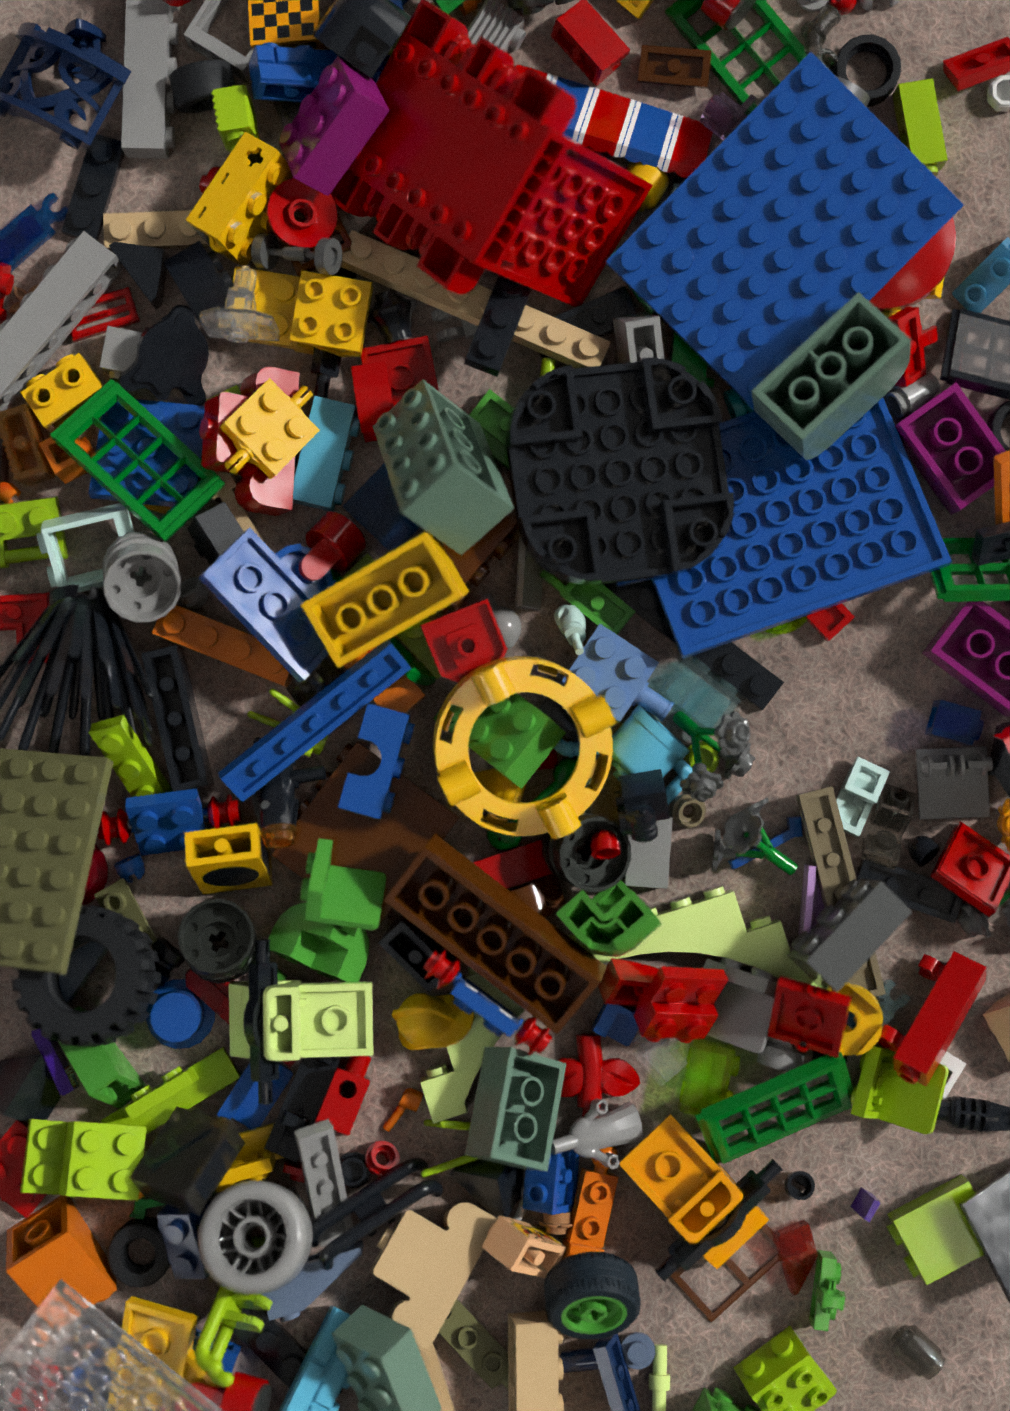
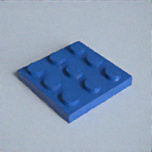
M136 399L202 460L203 439L200 438L199 430L200 424L204 419L205 406ZM116 402L101 416V422L116 434L134 416L120 403ZM139 423L121 440L138 455L156 436ZM100 429L96 451L109 440ZM162 443L144 461L161 476L179 458ZM115 445L97 463L114 477L132 459ZM184 464L166 482L184 496L201 478ZM138 465L120 484L137 498L155 480ZM91 476L88 492L91 499L118 501ZM161 486L143 504L173 507L178 501Z

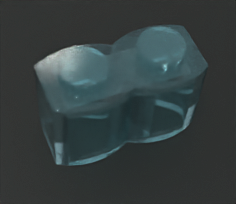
M693 657L691 661L687 658L682 659L657 692L670 702L672 701L677 708L700 726L716 728V726L721 724L723 714L730 715L741 700L735 696L738 690L723 678L719 682L711 678L707 674L711 669L696 657Z

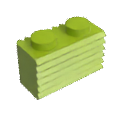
M246 85L214 89L211 95L215 110L214 115L217 119L215 122L226 150L232 152L244 132L259 139L255 109Z

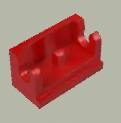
M587 0L579 1L558 17L551 33V37L596 87L622 65L620 61L630 52V48Z

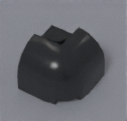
M335 0L312 35L340 57L372 78L412 16L390 0Z

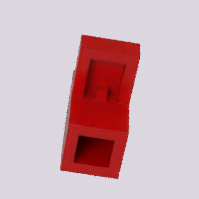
M386 361L351 366L357 411L365 443L377 441L373 426L382 414L389 412L394 407Z

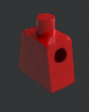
M350 1056L345 1070L336 1069L315 1123L329 1119L335 1131L350 1135L371 1082L364 1078L372 1060L371 1057ZM346 1081H351L356 1085L352 1098H344L340 1094Z

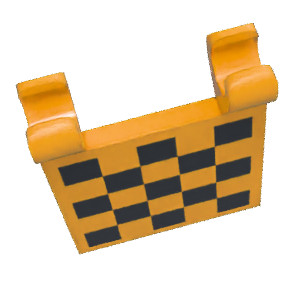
M248 0L250 46L252 48L255 45H262L267 42L287 45L319 41L312 35L320 23L319 0Z

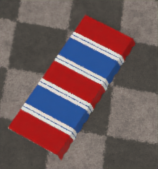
M516 64L517 75L524 74L528 67ZM532 69L574 96L576 110L563 134L584 147L590 146L597 152H608L614 157H625L630 162H641L643 165L658 167L663 172H675L683 178H688L706 159L714 130L713 125Z

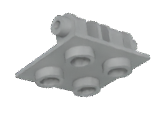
M987 746L916 749L919 820L990 817L988 771H992L993 762L991 757H987Z

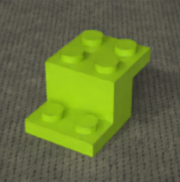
M29 1119L20 1192L139 1201L142 1173L140 1167L143 1164L147 1127Z

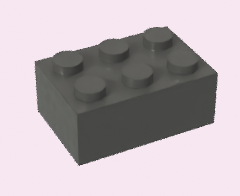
M860 878L858 881L856 879L850 881L840 893L843 897L834 906L829 905L819 913L816 918L818 922L809 933L807 931L802 932L793 941L791 946L794 949L788 956L818 986L838 992L912 913L882 881Z

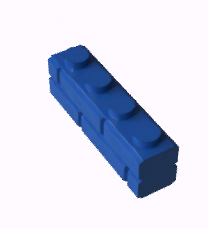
M272 42L255 45L249 61L253 99L302 102L307 95L312 94L318 85L323 70L327 66L332 65L339 55L331 49L318 50L313 49L309 45H300L295 48L279 47L276 43ZM388 54L373 75L375 83L378 81L390 58Z

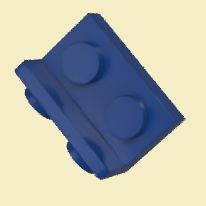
M573 1149L556 1155L551 1153L548 1172L526 1170L522 1207L549 1215L571 1212L577 1189L580 1155L576 1154Z

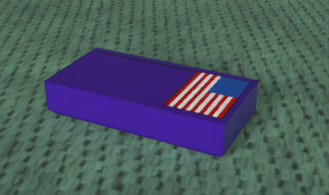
M40 1029L31 1031V1035L40 1054H42L60 1095L64 1096L78 1088L80 1085L59 1042L42 1036Z

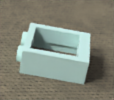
M121 503L42 521L41 532L37 533V540L41 553H48L51 566L47 567V574L51 587L79 585L78 593L90 590L91 586L97 588L104 587L103 569L68 577L55 532L114 519L118 537L130 532H135L127 508ZM139 567L135 575L142 576L144 567Z

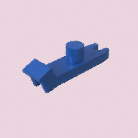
M801 816L786 817L787 829L769 838L774 848L794 837L803 836ZM757 847L749 849L754 851H761ZM736 856L735 859L729 860L728 863L734 870L755 858Z

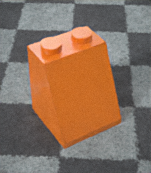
M59 1196L31 1214L27 1219H23L7 1230L6 1272L56 1329L66 1322L74 1321L83 1311L94 1304L107 1300L117 1290L116 1277L110 1271L107 1256L70 1196Z

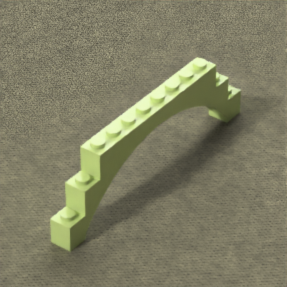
M723 886L704 891L705 898L691 902L690 897L674 900L669 903L671 909L659 913L656 907L649 908L662 925L634 950L621 957L595 954L586 948L573 933L568 935L602 963L609 962L611 958L622 959L639 954L661 952L701 953L725 957L769 972L777 978H780L781 975L821 987L788 956L791 950L781 921L777 919L771 921L770 915L750 921L751 927L746 929L734 891H725ZM467 967L469 973L463 976L517 1016H520L525 1011V1009L472 968ZM475 1011L473 1025L468 1034L456 1044L447 1046L453 1067L447 1069L446 1064L437 1065L427 1069V1076L421 1077L420 1084L433 1124L467 1113L466 1098L475 1076L481 1068L485 1047H493L500 1038L482 1024L484 1022L483 1017Z

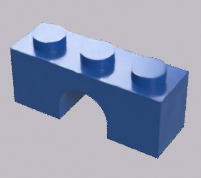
M370 703L367 704L358 738L370 741L379 748L381 763L379 768L368 776H361L351 772L347 773L338 808L376 819H382L383 812L390 814L396 794L390 792L393 778L400 779L405 763V758L399 757L403 743L410 745L415 724L409 722L411 715Z

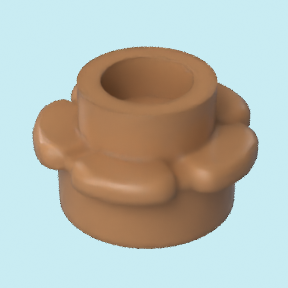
M571 1212L555 1215L543 1213V1220L539 1221V1225L546 1227V1233L567 1234V1228L573 1226L571 1223Z

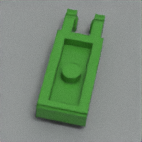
M545 569L539 575L560 593V597L570 605H575L594 625L598 627L599 624H602L615 634L621 631L636 612L603 584L582 585L569 582L567 585H564L556 576L550 574Z

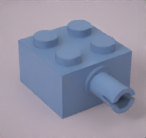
M599 624L584 646V653L577 657L569 671L582 679L597 696L602 695L617 723L622 720L630 706L634 707L635 704L640 705L662 722L674 703L649 688V683L647 682L659 662L602 624ZM566 677L563 678L560 685L564 686Z

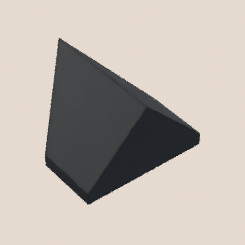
M42 1054L1 1060L0 1112L4 1116L29 1123V1119L48 1120L61 1096Z
M477 1159L454 1167L449 1174L496 1218L499 1215L508 1217L521 1196L523 1169Z

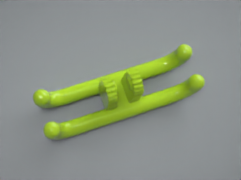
M252 1237L251 1241L254 1246L260 1248L266 1242V1237ZM220 1285L194 1352L196 1363L201 1370L207 1372L214 1383L222 1387H229L234 1382L232 1373L224 1371L221 1363L234 1329L259 1333L264 1326L261 1319L241 1313L242 1309L269 1311L273 1303L270 1298L260 1294L246 1295L236 1293Z

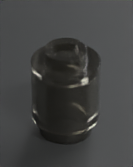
M904 1325L892 1336L891 1341L893 1345L891 1351L917 1376H923L926 1380H929L936 1376L943 1368L945 1358L941 1355V1349L916 1325L909 1327Z

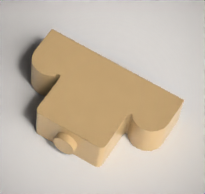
M463 1202L449 1206L443 1216V1226L445 1229L440 1228L414 1211H403L394 1228L391 1230L387 1227L376 1245L381 1251L370 1269L371 1274L406 1295L405 1300L402 1299L396 1302L391 1308L389 1318L411 1328L417 1345L426 1351H429L484 1250L482 1245L488 1236L489 1228L497 1220L496 1217L474 1204Z

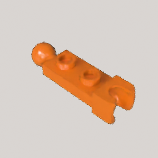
M615 1146L599 1149L603 1153H612L618 1156ZM591 1158L594 1170L581 1168L571 1213V1223L573 1226L568 1228L566 1238H563L562 1244L567 1247V1250L561 1260L584 1252H605L602 1248L619 1177L615 1174L607 1173L608 1167L603 1166L600 1161Z

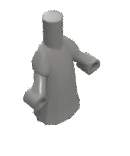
M596 1098L592 1100L590 1110L584 1117L578 1118L572 1124L569 1135L553 1140L551 1153L556 1155L573 1149L581 1157L594 1158L600 1161L603 1166L616 1169L619 1166L618 1156L612 1153H603L599 1149L641 1142L643 1131L638 1110L629 1101L607 1112V1101Z

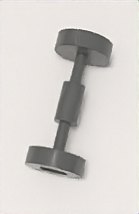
M259 233L252 242L251 256L257 268L268 270L276 266L279 256H283L284 260L308 262L310 259H314L319 273L334 275L341 267L342 248L339 241L335 238H321L316 245L315 252L311 251L308 247L285 246L283 249H280L278 239L274 234Z

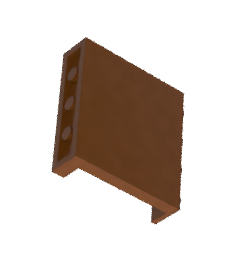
M357 741L354 746L348 743L336 758L340 765L334 773L331 774L327 771L326 779L319 780L316 784L315 789L319 792L312 802L306 799L298 808L296 831L289 835L276 837L272 843L276 847L272 856L302 879H310L311 874L306 873L309 852L316 853L319 838L333 840L331 865L382 872L386 875V885L379 920L380 925L393 908L384 901L386 896L433 835L436 834L444 840L460 817L402 774L400 779L393 778L390 792L396 793L390 814L383 812L382 819L338 808L347 773L351 772L361 776H368L373 774L381 763L380 757Z

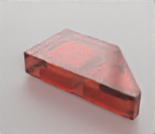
M804 1219L772 1232L789 1292L794 1296L799 1294L818 1256L810 1225Z

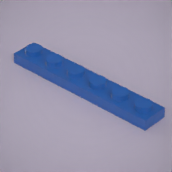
M389 640L384 641L219 771L220 779L244 802L412 668Z

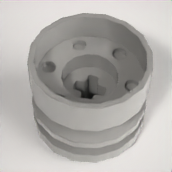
M130 532L118 537L107 548L102 560L104 595L110 607L122 618L133 622H152L166 616L176 606L181 594V578L177 558L172 547L149 532ZM139 567H146V570L142 572V576L135 575Z

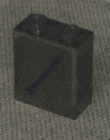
M177 1106L139 1162L130 1179L146 1198L200 1216L245 1142L236 1131L237 1125L230 1119L223 1116L217 1119L208 1116L197 1108L188 1110Z

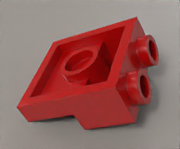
M661 966L633 1014L641 1036L651 1042H659L662 1038H676L683 1043H690L693 1039H705L719 1016L714 1004L728 982L724 969Z

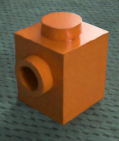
M86 436L78 437L74 441L89 456L95 453ZM51 437L39 443L54 473L65 484L87 473Z

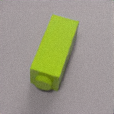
M933 78L898 84L892 97L900 141L936 176L938 171L946 164L948 158Z

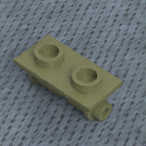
M124 878L94 894L100 907L123 914L124 917L132 919L140 925L139 930L148 934L152 943L157 941L154 931H152Z

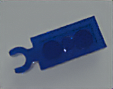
M54 193L44 198L42 208L39 211L30 204L0 231V262L11 265V272L56 234L55 230L50 226L54 221L61 222L65 220L68 211L66 206L59 212L51 211L52 204L58 200Z

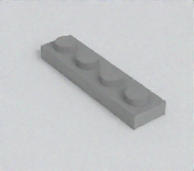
M329 1119L294 1131L313 1221L347 1199L334 1128ZM351 1214L320 1235L319 1244L321 1247L326 1246L353 1227Z

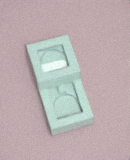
M856 757L836 797L844 832L856 838L860 836L871 808L877 803L890 771L860 757Z

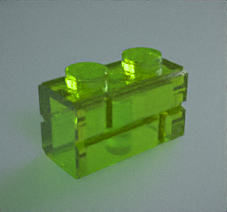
M693 1039L690 1042L677 1106L680 1112L698 1115L701 1113V1109L733 1096V1091L728 1090L730 1077H737L740 1065V1056L735 1055L736 1049L733 1046L702 1039Z

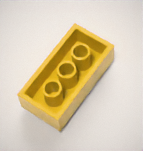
M426 531L307 600L301 606L337 668L460 599L469 590L440 540Z

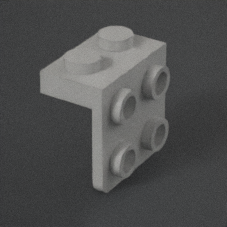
M721 957L720 963L706 959L704 968L724 969L728 978V982L714 1004L719 1016L707 1035L757 1054L762 1053L769 1038L767 1035L777 983L771 981L773 974L752 967L750 973L740 970L741 963L725 957Z

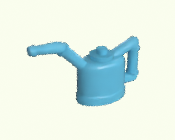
M640 705L631 712V716L612 735V758L614 760L611 764L617 769L613 775L618 780L619 776L661 769L663 778L672 768L677 772L678 775L665 788L669 805L682 791L680 782L685 780L690 773H693L692 767L683 759L690 750ZM561 739L554 747V750L563 756L573 758V756H578L579 742H566Z

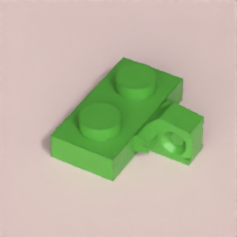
M817 1251L809 1322L814 1330L828 1331L829 1321L835 1320L837 1309L844 1311L845 1292L836 1289V1285H839L841 1279V1264L837 1263V1259L831 1251Z

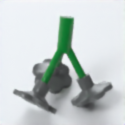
M768 797L729 817L724 825L726 833L723 838H721L720 830H715L712 872H717V867L723 858L735 859V856L767 859L788 875L794 874L797 870L798 864L773 847L763 828L765 823L759 812L769 802ZM750 847H757L761 851H754L748 849Z

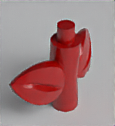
M599 1034L576 1035L579 1061L574 1058L557 1059V1061L566 1063L561 1097L567 1098L577 1095V1107L582 1108V1118L590 1110L592 1100L596 1098L602 1099V1093L609 1097L624 1096L640 1085V1078L637 1072L627 1061L620 1058L603 1060L601 1035Z

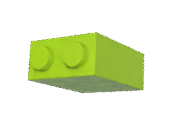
M959 1175L887 1213L892 1224L886 1226L896 1246L903 1244L908 1254L903 1260L913 1278L920 1276L926 1285L984 1255L959 1205L975 1194L970 1182L963 1175Z

